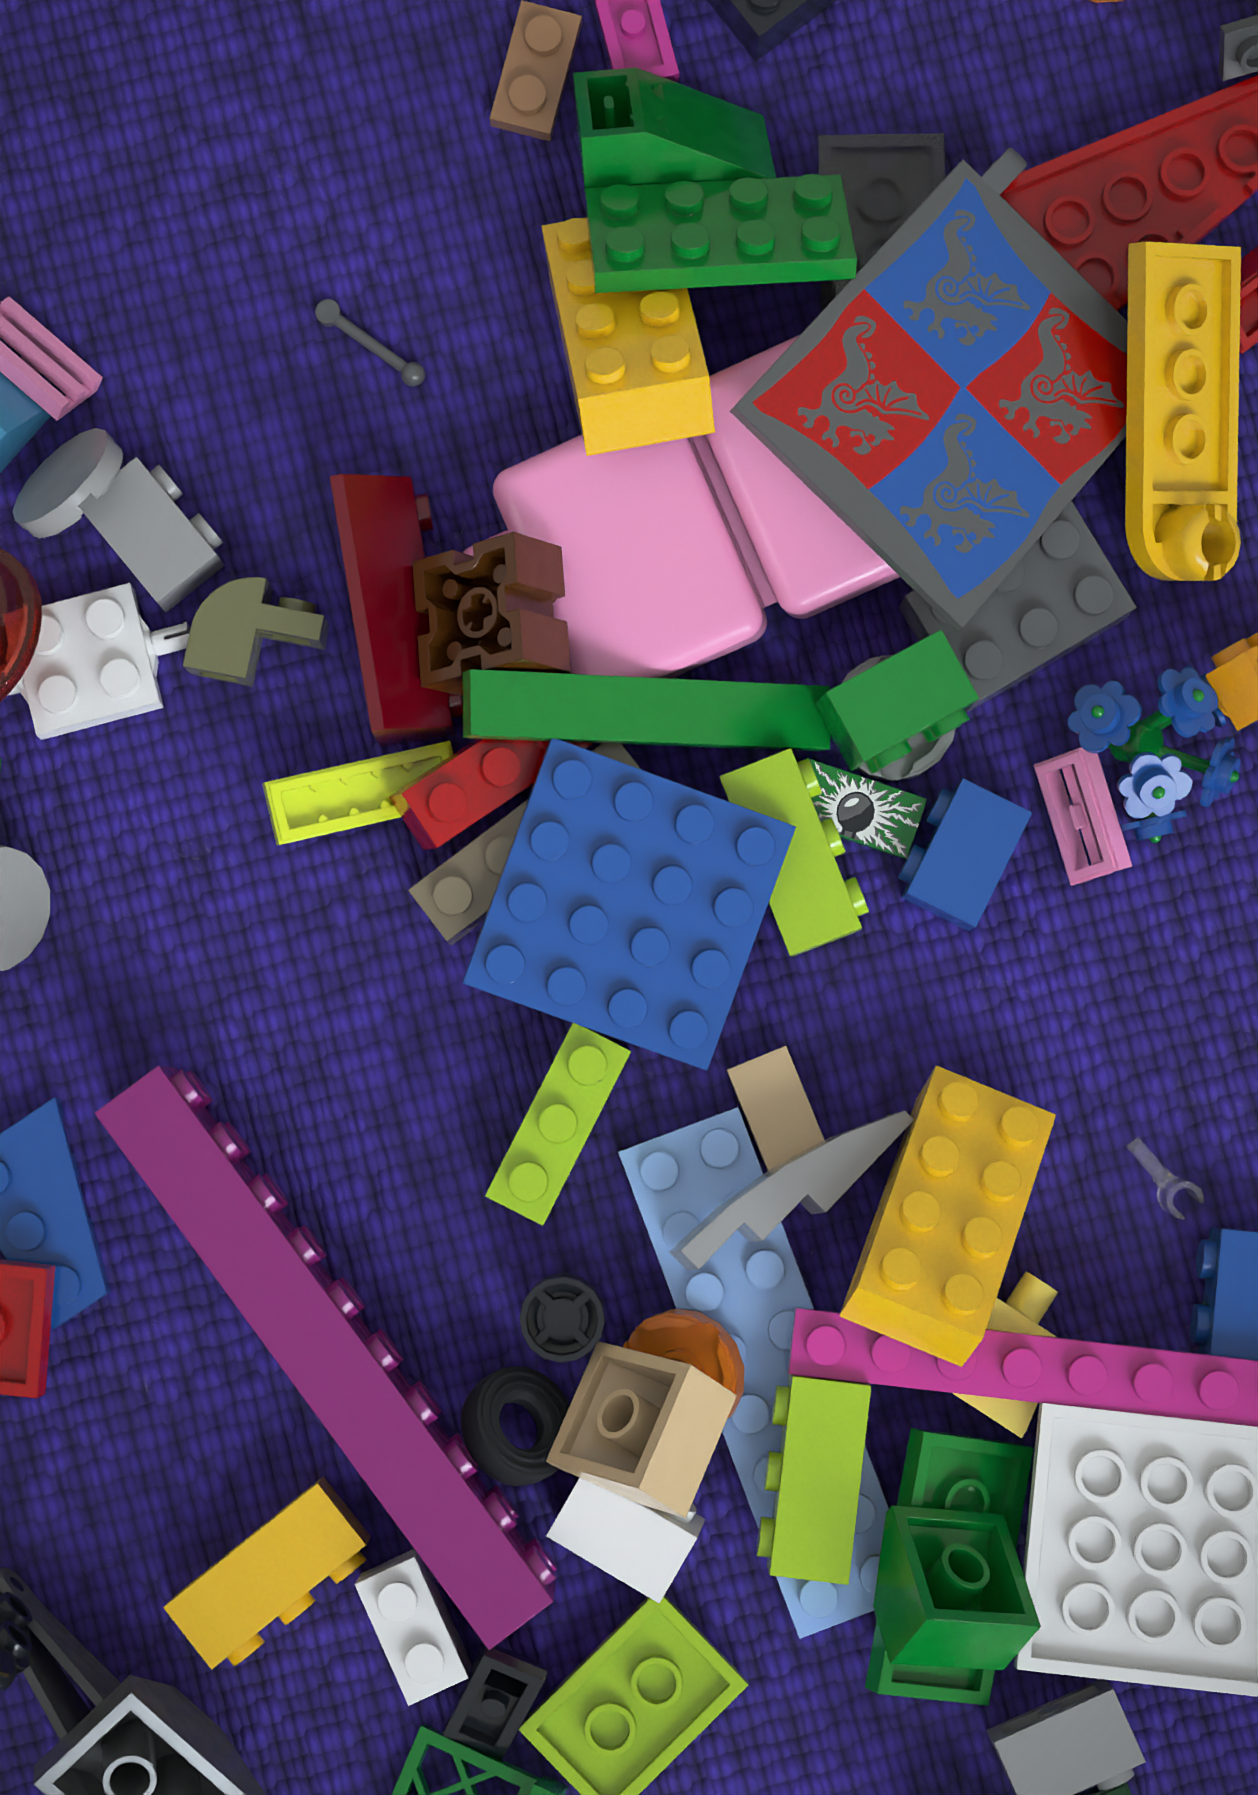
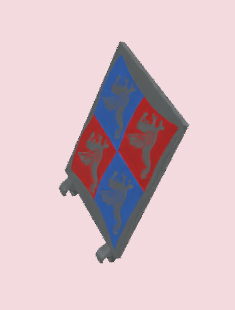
M1012 147L1008 148L982 176L963 159L856 274V278L849 281L730 410L754 436L956 631H959L967 624L1126 437L1128 322L1000 196L1027 166L1025 159Z

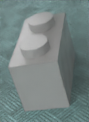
M135 457L119 470L115 480L103 496L96 499L92 494H89L79 506L85 511V516L140 583L167 613L225 566L214 551L223 542L199 513L190 520L182 513L174 501L182 496L183 493L160 465H157L149 472L140 460Z
M1099 1679L986 1730L1015 1795H1074L1094 1785H1097L1099 1790H1107L1130 1780L1134 1776L1132 1768L1146 1762L1116 1693L1105 1679Z

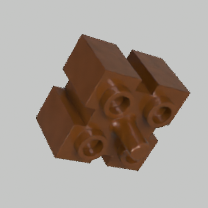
M510 532L474 543L473 556L450 550L413 561L416 612L429 615L430 633L418 636L421 687L463 697V672L470 669L561 674L571 672L567 621L554 618L553 603L558 598L565 597L561 546L517 532Z

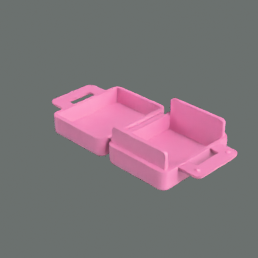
M799 335L709 376L715 433L586 456L581 434L509 467L498 474L493 484V496L507 530L490 538L510 532H517L562 547L565 597L558 598L553 603L554 618L567 621L571 672L565 674L672 679L757 641L766 630L767 617L764 608L778 602L790 616L799 619L809 618L900 577L730 412ZM473 545L468 547L463 553L473 556Z

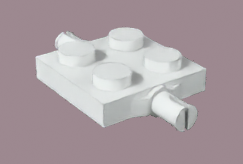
M130 583L7 615L15 646L14 668L0 672V698L18 693L22 694L29 704L36 735L41 740L164 708L156 678L159 664L158 656L186 649L190 634L189 625L186 621L183 624L151 632L141 618L135 590Z

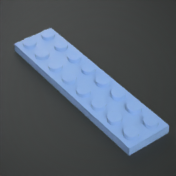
M736 1107L624 1149L618 1153L676 1308L699 1311L717 1321L737 1344L745 1367L744 1393L734 1414L727 1419L722 1432L759 1529L761 1516L772 1518L775 1492L764 1490L768 1451L780 1452L783 1426L772 1425V1410L776 1385L788 1386V1366L795 1307L814 1308L781 1222L763 1241L749 1242L736 1230L700 1269L686 1270L669 1253L718 1206L763 1175L739 1108ZM864 1447L849 1585L776 1576L799 1639L874 1611L873 1603L885 1516L889 1508L866 1447Z

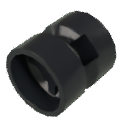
M559 1273L549 1275L533 1286L523 1301L519 1319L522 1335L529 1347L544 1359L561 1363L578 1360L592 1351L601 1338L605 1322L603 1300L594 1285L581 1276Z

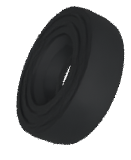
M521 1366L499 1369L480 1380L465 1399L461 1413V1430L466 1448L482 1471L501 1483L512 1486H524L542 1481L559 1469L546 1462L570 1405L559 1387L544 1374ZM504 1404H519L532 1416L537 1428V1438L532 1448H518L512 1445L503 1434L499 1423V1416Z

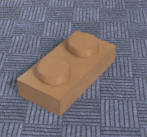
M521 0L490 115L491 127L551 142L582 26L581 15Z

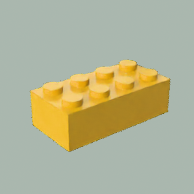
M572 218L564 222L541 225L550 284L586 456L715 433L709 373L688 289L595 293L587 218Z
M936 1065L916 1098L910 1115L914 1120L905 1129L839 1317L962 1367L984 1337L1056 1114Z

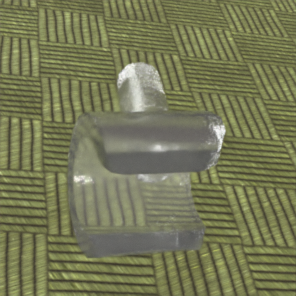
M1139 1137L1126 1146L1159 1187L1157 1193L1158 1202L1167 1213L1176 1218L1185 1219L1181 1212L1173 1205L1174 1194L1182 1188H1186L1195 1201L1203 1204L1204 1195L1201 1189L1195 1183L1185 1178L1174 1177L1169 1169L1161 1164Z

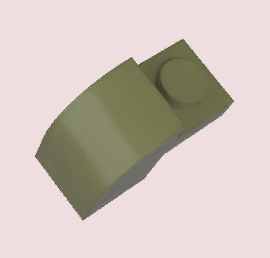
M248 577L233 580L213 591L197 610L190 629L183 667L194 676L253 687L263 638L325 650L330 625L324 615L316 614L317 605L294 598L280 597L278 606L270 605L273 588L266 578Z

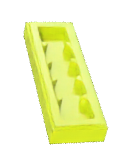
M446 741L262 783L276 845L400 818L401 815L389 799V796L453 754L451 742Z

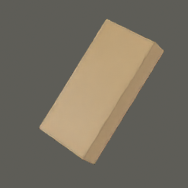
M786 1046L726 1070L767 1172L824 1141Z

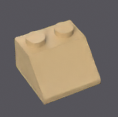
M598 1341L546 1462L638 1504L686 1518L737 1395L691 1364Z

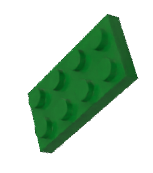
M807 174L800 177L762 179L746 177L738 180L678 181L667 184L630 186L615 184L609 187L585 188V209L595 293L856 278L857 257L841 174Z
M911 1427L897 1506L1004 1514L1016 1550L1033 1447L1020 1443ZM876 1621L865 1688L883 1695L989 1706L995 1670L890 1664L878 1621Z

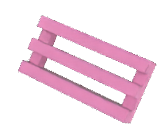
M11 297L1 301L0 338L20 354L21 357L0 341V372L58 421L97 392L103 377ZM40 373L43 374L48 380H50L56 387H58L66 395L64 396L62 393H60L47 380H45L40 375Z
M1080 747L1034 764L1070 885L1090 881L1094 878L1132 867L1098 753H1089ZM1060 769L1063 771L1073 805H1070ZM1078 829H1081L1083 839L1088 851V855L1092 864L1091 866H1089Z

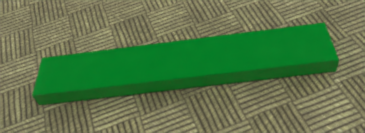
M470 669L463 672V738L532 741L559 739L564 742L769 750H787L791 748L795 751H825L830 749V733L815 704L830 690V686Z

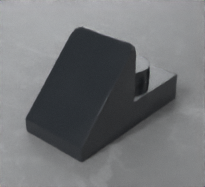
M481 1640L469 1678L448 1716L442 1735L502 1760L539 1693L548 1671L541 1663L500 1645H496L488 1650Z

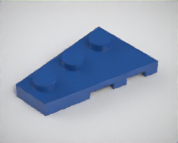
M54 1097L0 1133V1250L6 1259L10 1261L55 1265L51 1316L52 1329L60 1327L111 1292L92 1219L88 1216L78 1178L80 1174L75 1155L71 1152L63 1122L65 1117L59 1097Z

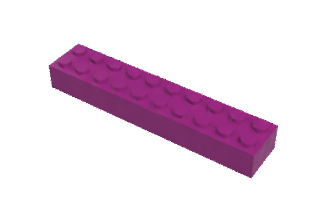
M158 1065L94 1114L488 1650L492 1649L554 1602L556 1587L554 1580L557 1578L554 1572L558 1569L556 1563L536 1537L526 1543L515 1528L517 1525L515 1519L519 1517L517 1510L498 1485H495L488 1491L476 1475L478 1465L469 1454L463 1437L457 1433L449 1438L436 1419L439 1418L438 1415L442 1412V1409L426 1386L420 1380L412 1386L408 1383L397 1368L404 1358L383 1329H379L372 1334L358 1315L365 1308V1305L354 1288L344 1277L333 1281L319 1261L325 1258L327 1253L306 1225L300 1228L293 1227L282 1212V1209L289 1202L278 1185L267 1173L263 1176L260 1174L256 1176L243 1158L251 1153V1150L230 1122L223 1124L220 1121L217 1123L205 1106L211 1103L213 1099L202 1082L191 1070L185 1072L183 1069H180L178 1071L177 1068Z

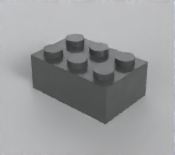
M1072 501L1069 502L967 624L959 631H956L915 590L905 595L899 606V610L918 641L939 630L943 631L979 697L976 702L965 709L966 713L1124 621L1137 608Z

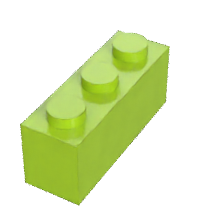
M790 748L719 776L729 802L796 826L769 900L790 957L862 930L858 916L868 913L869 910L856 877L844 881L834 858L846 852L832 817L820 822L811 798L822 794L809 758L796 762L793 751Z
M575 1023L572 1024L485 1197L542 1226L545 1224L631 1054L630 1050Z
M789 1374L787 1387L776 1385L772 1425L783 1426L780 1452L768 1451L764 1490L775 1492L772 1518L762 1516L760 1518L756 1553L759 1557H767V1569L770 1576L849 1585L871 1385L869 1383Z

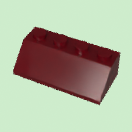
M332 475L330 476L371 732L381 747L456 735L453 718L463 717L462 696L421 687L418 636L430 633L429 615L416 612L413 561L430 557L426 556L422 532L434 531L428 493L416 495L411 476Z

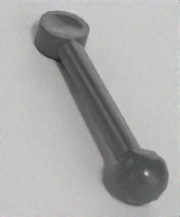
M325 299L317 305L315 314L321 325L325 327H338L399 371L401 379L406 385L414 387L424 381L425 370L421 364L416 362L407 363L342 316L340 307L335 301Z

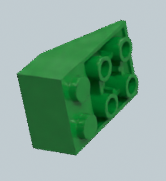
M637 67L573 73L578 144L584 192L585 188L609 187L615 184L630 186L667 184L678 181L738 180L746 177L757 179L776 178L764 116L762 114Z

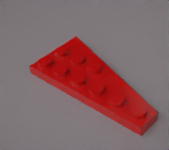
M1258 75L1023 171L1009 184L1000 196L1119 312L1128 304L1129 243L1197 244L1258 191Z

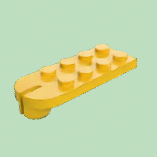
M1163 242L1128 244L1125 530L1130 552L1137 565L1146 574L1155 579L1165 581H1215L1221 579L1234 566L1239 556L1241 539L1237 525L1241 247Z

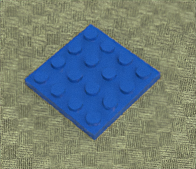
M551 739L547 745L462 983L707 1071L796 826L562 740Z

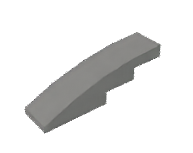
M906 1111L887 1115L832 1136L777 1165L718 1206L669 1253L686 1270L700 1269L736 1230L749 1242L763 1241L799 1202L811 1214L827 1212L914 1119Z

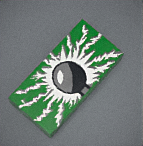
M809 759L822 794L811 798L820 822L832 817L840 838L906 860L927 799Z

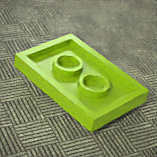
M666 1595L663 1596L660 1603L647 1597L523 1720L519 1731L581 1795H639L749 1684L748 1680Z

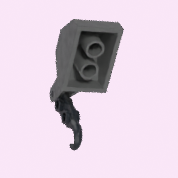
M6 1567L0 1569V1691L8 1689L15 1677H18L23 1672L60 1739L34 1765L33 1785L45 1795H266L222 1729L176 1687L129 1675L120 1683L45 1608L15 1572ZM53 1656L96 1705L92 1711L89 1710Z

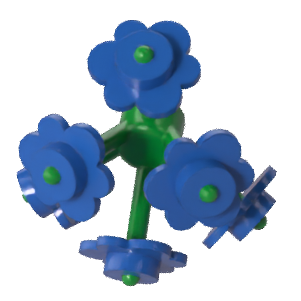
M1187 665L1180 672L1174 669H1167L1159 674L1158 688L1163 695L1158 699L1159 710L1142 720L1139 719L1142 711L1139 701L1133 696L1125 695V688L1117 681L1107 682L1102 689L1093 684L1080 688L1074 699L1077 711L1073 712L1068 718V726L1074 733L1079 734V742L1084 750L1097 754L1109 748L1116 759L1130 763V773L1125 774L1119 779L1117 788L1125 797L1123 804L1125 811L1133 818H1144V820L1120 825L1122 832L1133 829L1136 841L1149 838L1152 843H1158L1161 840V835L1174 833L1171 820L1187 816L1186 810L1171 813L1175 806L1174 801L1187 796L1192 788V780L1187 772L1181 770V766L1205 774L1202 782L1203 791L1200 805L1207 808L1211 805L1213 799L1218 798L1220 793L1228 794L1234 783L1239 779L1238 772L1241 761L1240 758L1234 757V751L1232 750L1235 739L1227 736L1224 741L1220 740L1217 743L1210 761L1163 745L1164 738L1161 730L1171 724L1175 731L1185 738L1193 737L1199 731L1208 732L1215 726L1221 728L1226 724L1224 714L1218 708L1217 694L1205 677L1208 673L1199 676L1191 665Z

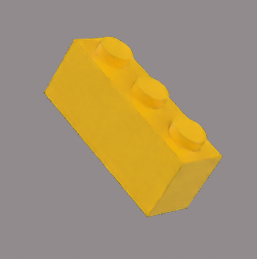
M323 1476L177 1593L163 1608L211 1670L226 1658L235 1667L265 1642L258 1632L276 1617H279L283 1624L287 1625L316 1601L309 1592L327 1576H330L334 1583L338 1584L364 1563L366 1558L360 1550L367 1545L371 1536Z

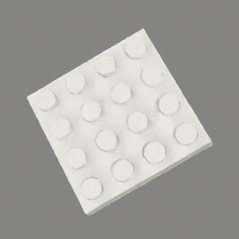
M1039 1403L1023 1574L1041 1627L1015 1656L1014 1667L1017 1670L1258 1697V1427Z

